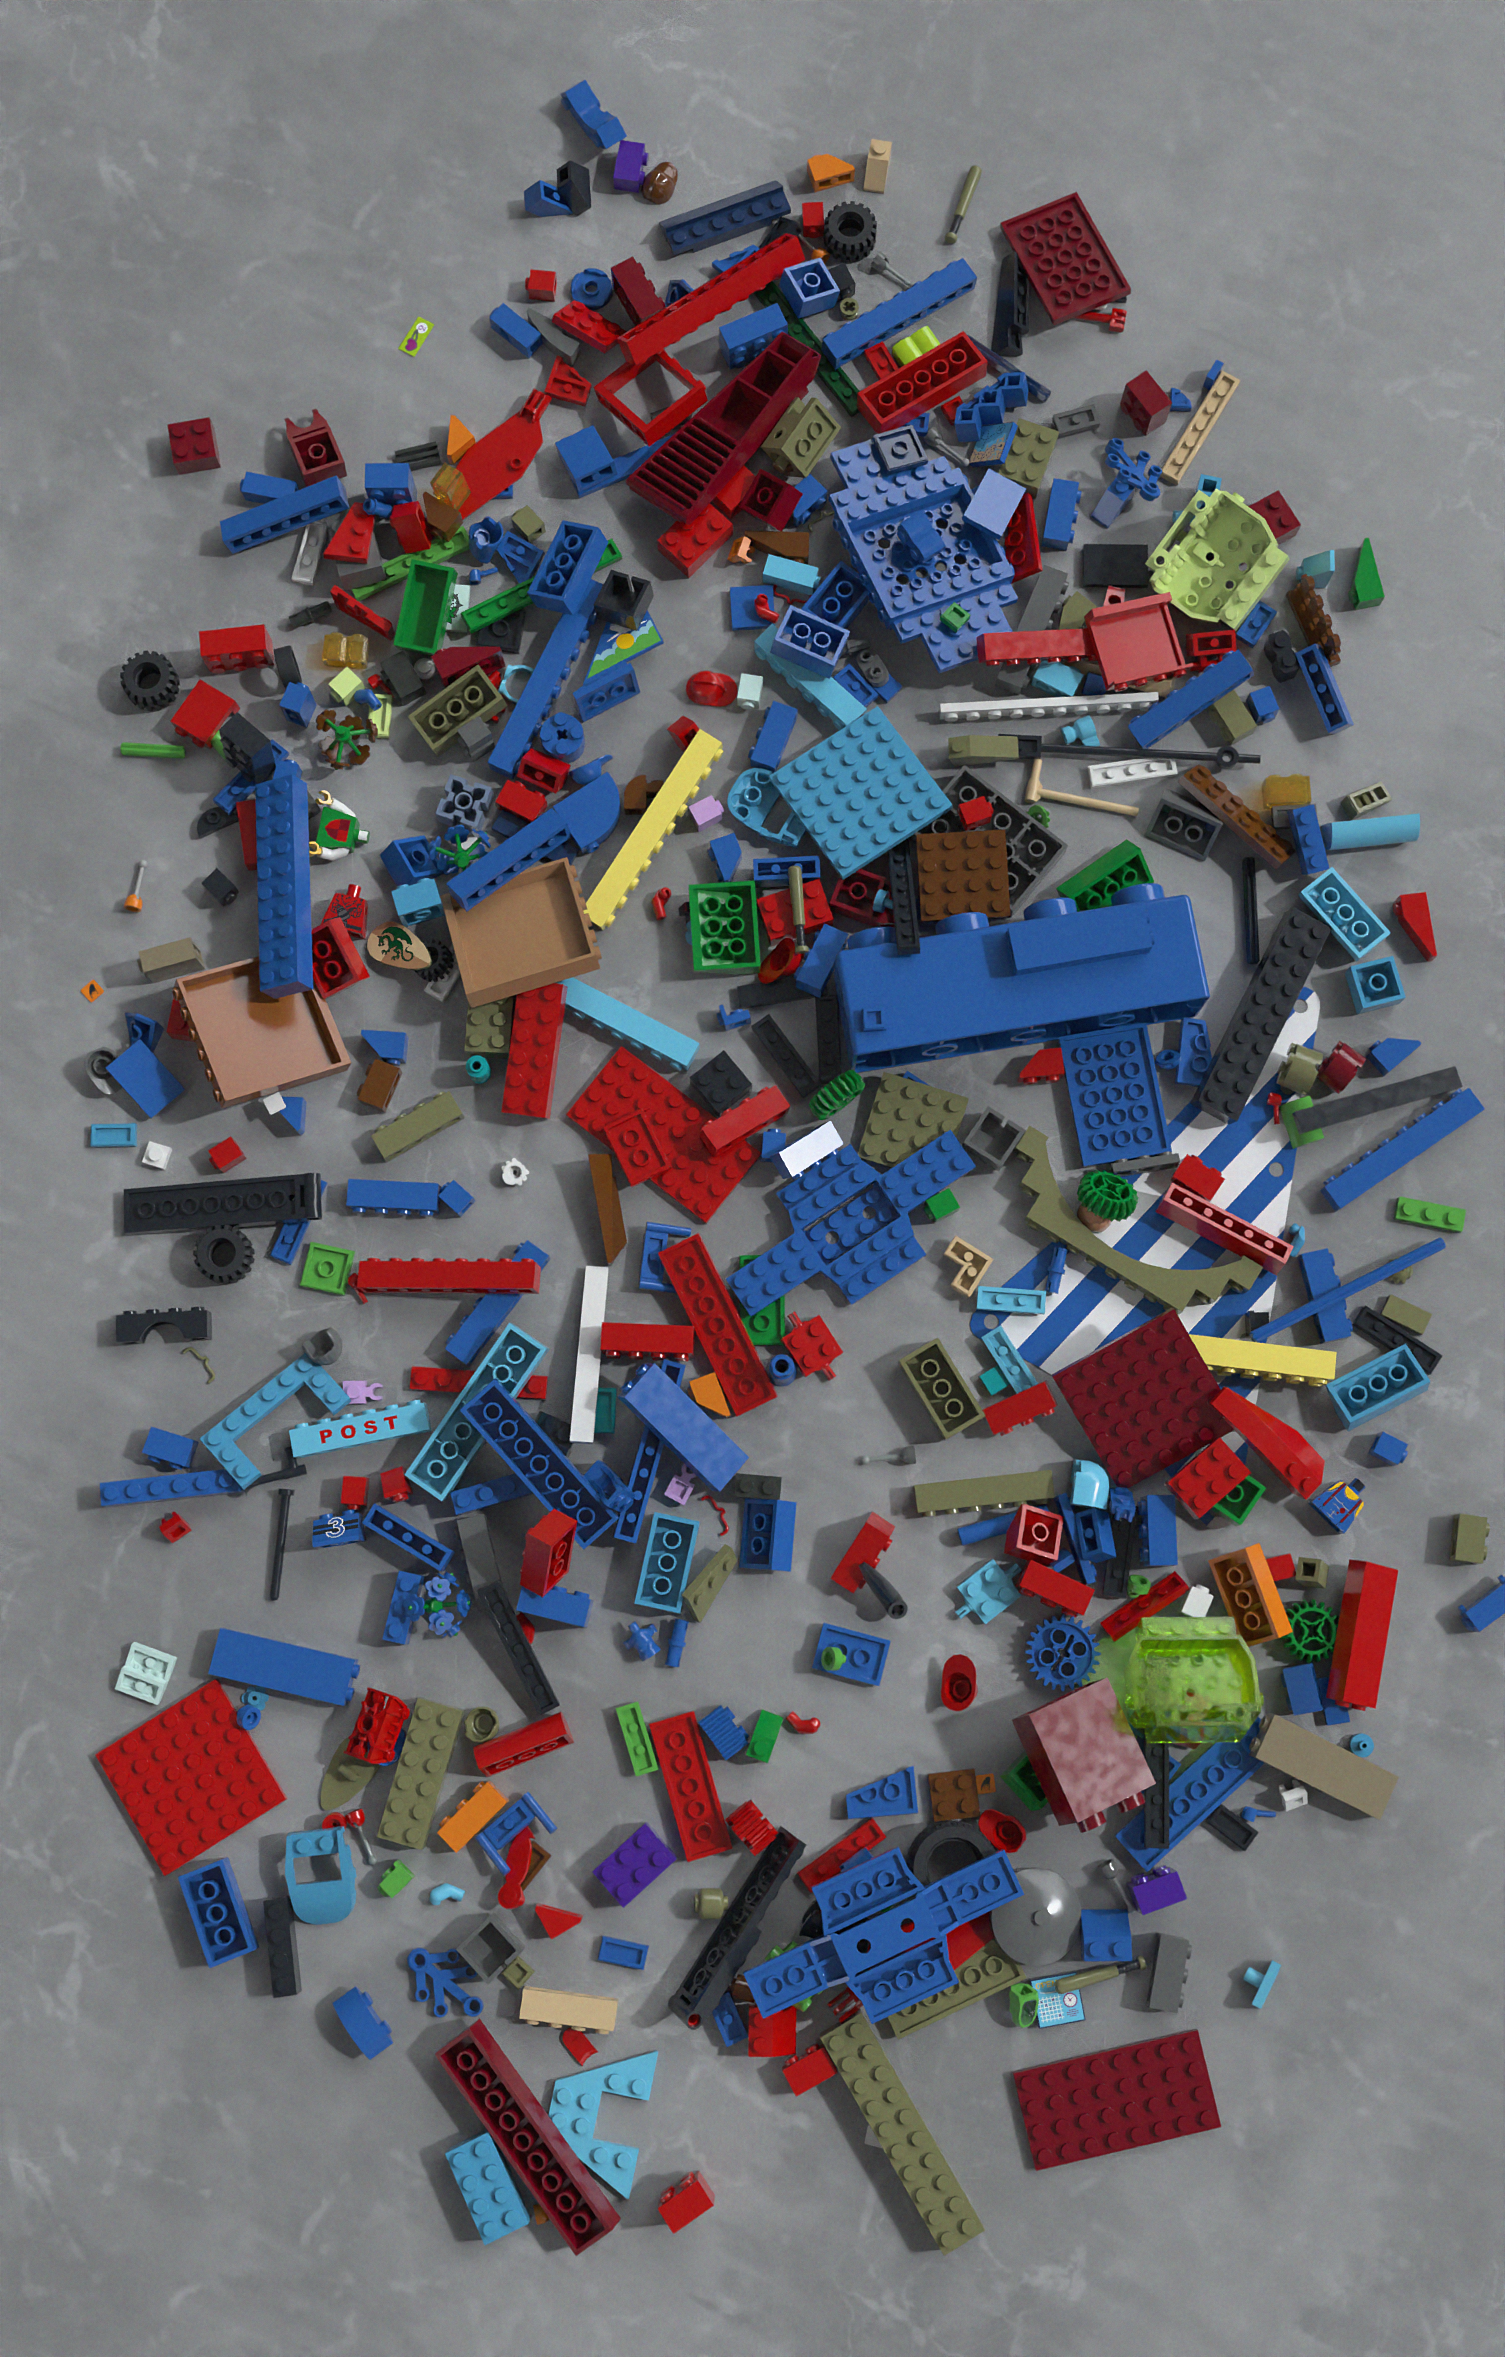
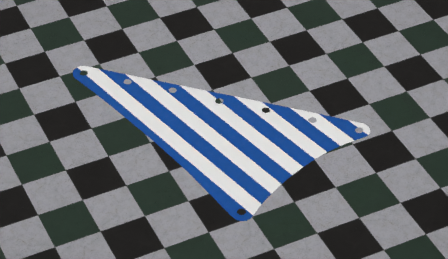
M1307 987L1302 988L1297 1000L1302 999L1306 1001L1308 1005L1306 1012L1298 1013L1294 1008L1292 1009L1237 1122L1228 1125L1191 1105L1189 1102L1167 1126L1172 1154L1179 1153L1180 1163L1187 1154L1190 1156L1195 1155L1203 1161V1165L1209 1169L1210 1167L1217 1169L1222 1173L1221 1176L1225 1178L1210 1203L1283 1240L1297 1148H1292L1280 1109V1124L1274 1125V1106L1267 1104V1097L1269 1093L1279 1094L1282 1097L1281 1106L1306 1096L1296 1091L1292 1094H1285L1282 1092L1281 1086L1276 1082L1279 1076L1277 1073L1282 1061L1286 1062L1288 1058L1286 1054L1291 1043L1299 1044L1312 1050L1314 1047L1320 1000L1318 995ZM1278 1162L1282 1164L1284 1172L1281 1176L1274 1177L1271 1175L1269 1167L1272 1163ZM1177 1168L1121 1177L1122 1179H1127V1183L1134 1186L1133 1189L1137 1191L1139 1198L1135 1211L1127 1220L1122 1219L1119 1222L1114 1219L1111 1225L1101 1233L1092 1232L1108 1246L1132 1259L1167 1269H1209L1237 1262L1241 1258L1239 1255L1156 1212L1165 1192L1173 1183L1169 1179ZM1051 1242L1001 1288L1044 1291L1049 1274L1047 1268L1051 1265L1054 1247L1065 1249L1066 1245L1058 1242V1244ZM1068 1251L1064 1264L1065 1275H1062L1059 1293L1046 1292L1044 1315L976 1310L972 1315L970 1326L972 1333L977 1338L983 1340L981 1337L994 1330L985 1326V1317L990 1314L997 1316L999 1319L997 1327L1002 1325L1021 1357L1052 1375L1164 1313L1165 1310L1163 1309L1164 1305L1159 1302L1153 1303L1144 1298V1293L1137 1289L1133 1291L1124 1285L1125 1282L1118 1277L1113 1279L1104 1273L1105 1269L1100 1266H1091L1085 1261L1086 1258L1079 1253L1074 1255ZM1262 1268L1252 1287L1246 1293L1234 1291L1227 1282L1218 1299L1213 1304L1201 1302L1196 1298L1197 1294L1194 1293L1183 1312L1178 1316L1188 1334L1240 1340L1241 1335L1246 1333V1312L1253 1310L1254 1312H1269L1270 1322L1277 1275ZM1265 1338V1339H1263V1340H1261V1341H1259V1342H1257V1343H1266V1342H1267V1338ZM1210 1371L1220 1389L1225 1386L1256 1405L1261 1376L1254 1377V1379L1241 1378L1238 1373L1231 1374V1376H1222L1217 1374L1218 1371ZM1230 1432L1221 1437L1245 1465L1248 1444L1236 1432ZM1208 1445L1164 1468L1170 1477H1173ZM1210 1510L1200 1517V1520L1211 1529H1224L1231 1524L1221 1516H1213Z

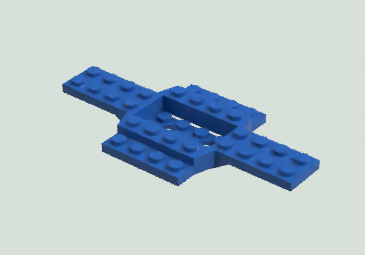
M951 1130L883 1175L862 1161L852 1145L849 1144L776 1193L789 1213L794 1234L726 1278V1281L750 1317L818 1273L823 1274L836 1284L852 1306L926 1256V1253L914 1237L908 1213L976 1168V1166ZM873 1184L872 1189H870L869 1191H867L866 1193H864L863 1195H861L860 1197H858L857 1199H855L854 1201H852L851 1203H849L833 1215L829 1216L828 1218H826L810 1230H804L805 1228H807L808 1226H810L811 1224H813L814 1222H816L817 1220H819L820 1218H822L823 1216H825L826 1214H828L829 1212H831L832 1210L842 1205L843 1203H845L846 1201H848L849 1199H851L852 1197H854L855 1195H857L858 1193H860L861 1191H863L864 1189ZM866 1207H873L875 1209L876 1216L873 1219H866L863 1216V1210ZM831 1231L836 1232L839 1236L838 1242L829 1244L826 1241L827 1233Z
M897 1846L812 1886V1891L821 1910L823 1934L744 1971L743 1974L763 2019L829 1987L845 1982L862 2001L870 2022L873 2024L959 1983L949 1961L946 1934L959 1925L1024 1895V1892L1004 1849L923 1886L908 1869ZM916 1894L915 1898L908 1902H905L889 1911H886L840 1934L834 1933L850 1924H853L869 1915H872L888 1906H891L907 1897ZM906 1918L913 1920L914 1928L911 1932L901 1930L900 1924L902 1920ZM861 1939H866L871 1944L870 1950L866 1953H860L857 1950V1943Z

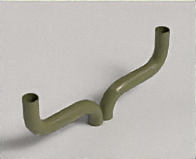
M825 510L820 512V517L808 524L810 533L813 532L812 524L820 521L823 518V514L825 516L835 514L834 510L826 513Z
M192 1347L182 1351L185 1354L191 1350L197 1358L205 1360V1367L212 1374L211 1379L207 1381L210 1384L215 1379V1373L208 1365L209 1358L206 1355L204 1357L200 1356Z

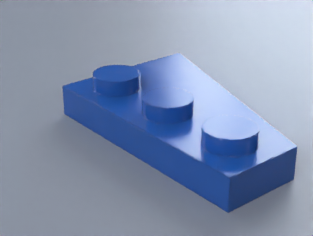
M1187 1017L1181 1019L1178 1047L1181 1061L1176 1067L1175 1084L1198 1087L1212 1060L1211 1044L1205 1020Z
M914 1765L847 1794L848 1820L918 1814Z

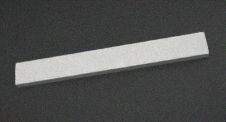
M586 1266L570 1443L593 1444L601 1362V1329L605 1317L608 1267Z

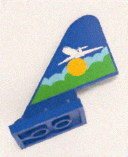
M648 610L637 631L606 622L583 685L572 693L579 716L583 722L641 693L634 668L631 663L627 664V662L664 644Z

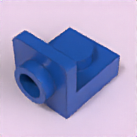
M723 1004L719 1005V1012L716 1013L719 1025H724L726 1031L751 1024L748 1010L738 1009L732 1011L727 1016Z

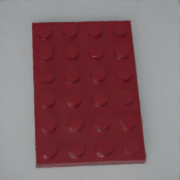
M1077 192L1000 223L1001 231L1012 251L1017 252V260L1053 325L1131 294L1130 285Z

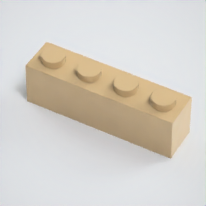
M525 1986L519 2018L525 2019L524 2023L538 2025L539 2021L548 2022V2026L562 2028V2024L571 2025V2029L577 2031L593 2028L596 2033L609 2034V2031H614L619 1998Z

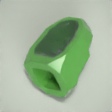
M1025 1983L1011 1985L1009 1991V2012L1012 2014V2020L1020 2028L1030 2026L1037 2016L1039 2004L1038 1991Z

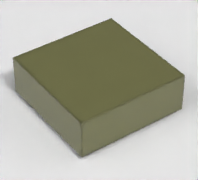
M518 1955L501 1974L519 1990L535 1970Z

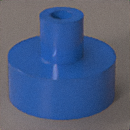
M245 1705L236 1713L237 1724L246 1730L254 1729L261 1719L260 1710L252 1705Z

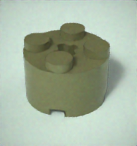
M1291 1043L1286 1054L1288 1055L1286 1062L1282 1061L1277 1072L1279 1076L1276 1083L1306 1095V1092L1308 1093L1317 1076L1316 1064L1321 1065L1323 1054L1302 1045Z

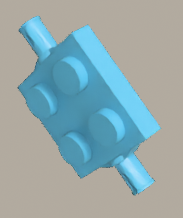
M994 1559L989 1560L956 1586L963 1595L966 1604L955 1611V1613L962 1619L972 1611L979 1616L984 1624H987L1021 1597L1012 1581V1578L1022 1571L1021 1568L1015 1563L1010 1569L1004 1571Z

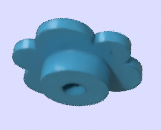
M249 1686L247 1693L242 1695V1702L262 1711L266 1706L265 1702L269 1700V1696L265 1694V1687Z

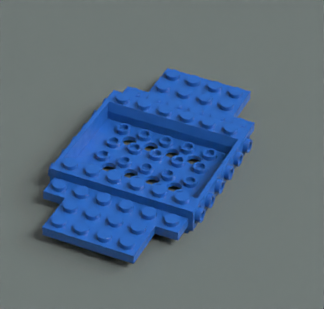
M872 439L831 452L830 459L845 487V490L829 495L828 500L835 512L832 519L833 528L836 532H839L842 546L845 550H848L851 564L854 568H857L860 582L863 586H866L869 600L872 604H875L878 610L879 620L884 622L887 629H894L901 644L920 637L940 674L978 660L977 636L983 633L1013 632L1001 608L1015 604L1018 601V597L1011 585L1015 571L1012 564L1008 563L1004 548L999 545L996 538L961 520L975 494L972 493L966 475L962 474L960 468L952 470L946 457L943 456L928 461L927 465L887 475ZM920 510L927 516L933 528L945 543V548L942 552L923 564L915 561L910 554V547L897 538L899 524ZM936 521H945L947 523V528H938L936 526ZM886 540L889 542L890 547L883 549L879 547L878 542ZM962 556L965 558L966 563L959 565L955 563L954 557ZM942 562L946 565L947 569L939 571L935 568V564ZM923 569L926 571L927 577L920 578L916 575L915 571ZM898 576H905L908 579V583L901 585L896 581V578ZM953 602L971 615L970 619L957 633L939 620Z

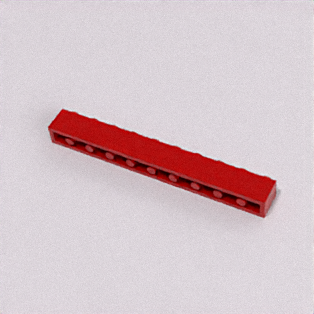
M785 233L619 336L617 341L626 362L633 365L644 364L650 356L663 352L665 347L679 342L681 337L687 333L695 332L703 323L713 321L719 313L729 311L735 303L748 299L751 293L764 289L767 283L780 279L785 268L798 265L805 260L798 237Z

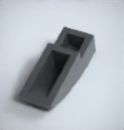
M528 308V322L541 333L543 344L555 356H561L565 363L573 367L581 354L580 343L567 337L566 330L554 324L552 319Z

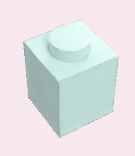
M741 673L737 706H741V708L746 710L759 709L763 687L762 676Z

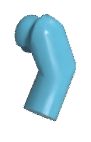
M444 1883L430 1892L429 1900L433 1905H440L441 1901L448 1897L461 1902L465 1890Z

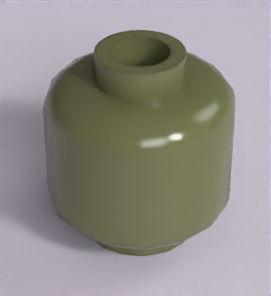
M701 1888L698 1894H694V1913H698L699 1918L720 1919L723 1916V1911H728V1896H723L722 1889Z

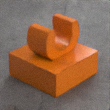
M745 536L734 540L727 560L732 563L739 561L745 564L750 563L752 559L748 558L746 553L751 554L755 552V548L749 546L751 540Z

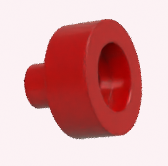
M338 1812L329 1813L322 1822V1829L342 1826L346 1829L347 1827L346 1818Z

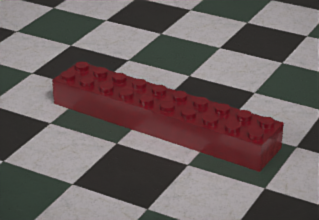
M479 2018L443 2045L434 2055L575 2256L610 2233L620 2221V2216Z

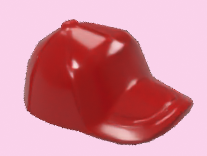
M987 1809L981 1814L978 1823L979 1829L997 1849H1004L1005 1853H1015L1026 1841L1025 1828L1016 1817L1005 1815L993 1809Z

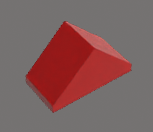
M538 1903L535 1908L551 1940L579 1924L583 1918L581 1914Z

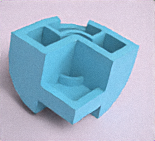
M1073 1460L1070 1483H1072L1070 1505L1082 1506L1085 1509L1097 1508L1107 1510L1109 1478L1105 1470L1097 1463L1091 1461Z

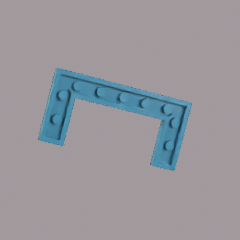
M306 1353L200 1438L204 1446L243 1490L262 1475L234 1442L302 1386L306 1385L333 1416L351 1402L350 1397L322 1366L313 1362Z

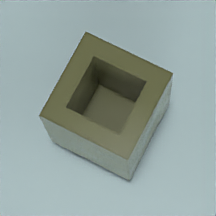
M528 505L523 509L516 510L511 518L513 528L530 544L546 532L544 522Z
M1299 1557L1295 1580L1304 1587L1326 1589L1329 1566L1322 1559Z

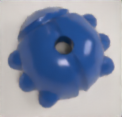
M1163 1050L1157 1055L1154 1063L1162 1069L1171 1070L1179 1065L1181 1054L1179 1050Z

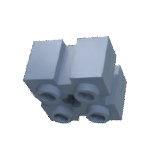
M450 774L444 789L447 799L441 798L435 813L438 822L452 827L456 826V823H460L470 833H472V829L476 831L482 830L485 822L483 810L489 811L494 798L492 787L476 782L471 787L467 779Z

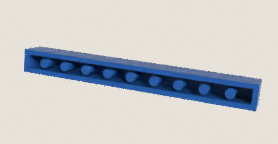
M591 579L574 615L562 614L488 760L490 770L512 780L518 774L522 757L533 748L532 741L535 736L538 737L540 735L541 723L544 717L548 718L552 710L551 704L554 699L559 697L561 692L560 686L563 680L566 681L571 672L570 666L572 662L577 661L580 654L579 648L582 643H586L591 624L594 625L598 619L594 603L604 584Z

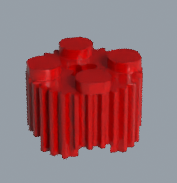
M750 1799L731 1813L725 1821L729 1826H732L731 1829L747 1846L750 1852L756 1856L776 1838L775 1836L778 1832L766 1817L761 1820V1817L764 1815Z

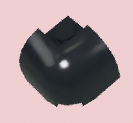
M539 1411L535 1422L563 1454L569 1458L574 1444L570 1443L571 1424Z

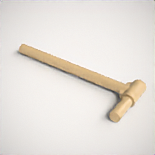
M1034 759L1031 777L1028 779L1025 802L1034 804L1042 797L1132 816L1138 815L1139 808L1042 789L1043 786L1039 781L1042 760Z

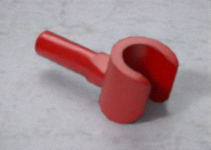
M373 674L367 679L373 690L380 686L388 695H392L390 688L383 683L379 675Z
M1269 1093L1267 1104L1274 1106V1125L1280 1124L1279 1106L1282 1097L1276 1093Z
M353 1273L348 1278V1284L357 1292L364 1305L368 1300L364 1293L357 1288L358 1275Z

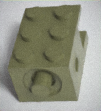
M795 397L761 448L774 462L773 467L777 471L789 477L807 478L841 427L817 398H811L805 406L799 397Z

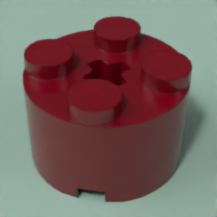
M1339 1041L1332 1049L1329 1057L1326 1056L1321 1065L1318 1066L1316 1077L1339 1094L1355 1077L1357 1068L1363 1066L1366 1058L1345 1042Z

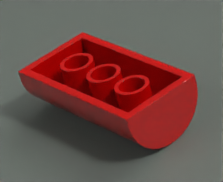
M558 1712L473 1747L479 1770L487 1777H490L574 1743L563 1713Z

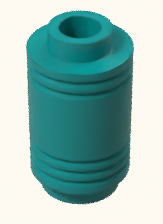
M478 1055L468 1059L466 1071L471 1080L477 1084L486 1083L491 1077V1069L486 1059Z

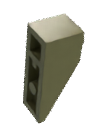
M1078 591L1072 597L1069 595L1061 605L1063 610L1058 630L1083 629L1086 626L1084 616L1091 609L1097 608V606Z
M966 735L948 738L949 760L954 767L1019 759L1018 737Z

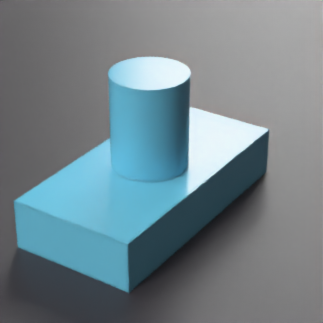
M1272 1960L1266 1975L1251 1967L1248 1968L1243 1980L1259 1988L1252 2005L1262 2009L1282 1966L1281 1964Z

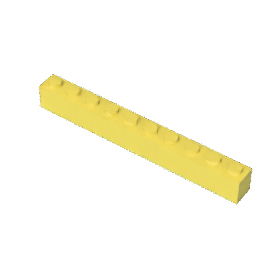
M699 729L586 902L587 910H584V914L589 913L592 924L602 930L606 926L609 928L616 918L614 916L616 910L623 908L628 900L626 895L630 890L634 891L640 881L638 879L642 871L646 872L652 863L650 858L654 853L658 854L663 847V838L666 834L669 836L676 826L674 824L678 816L682 817L688 808L686 803L690 798H695L700 789L698 787L702 779L705 781L712 771L710 766L714 761L718 762L723 755L722 742Z

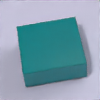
M999 1365L979 1376L990 1396L1010 1385Z

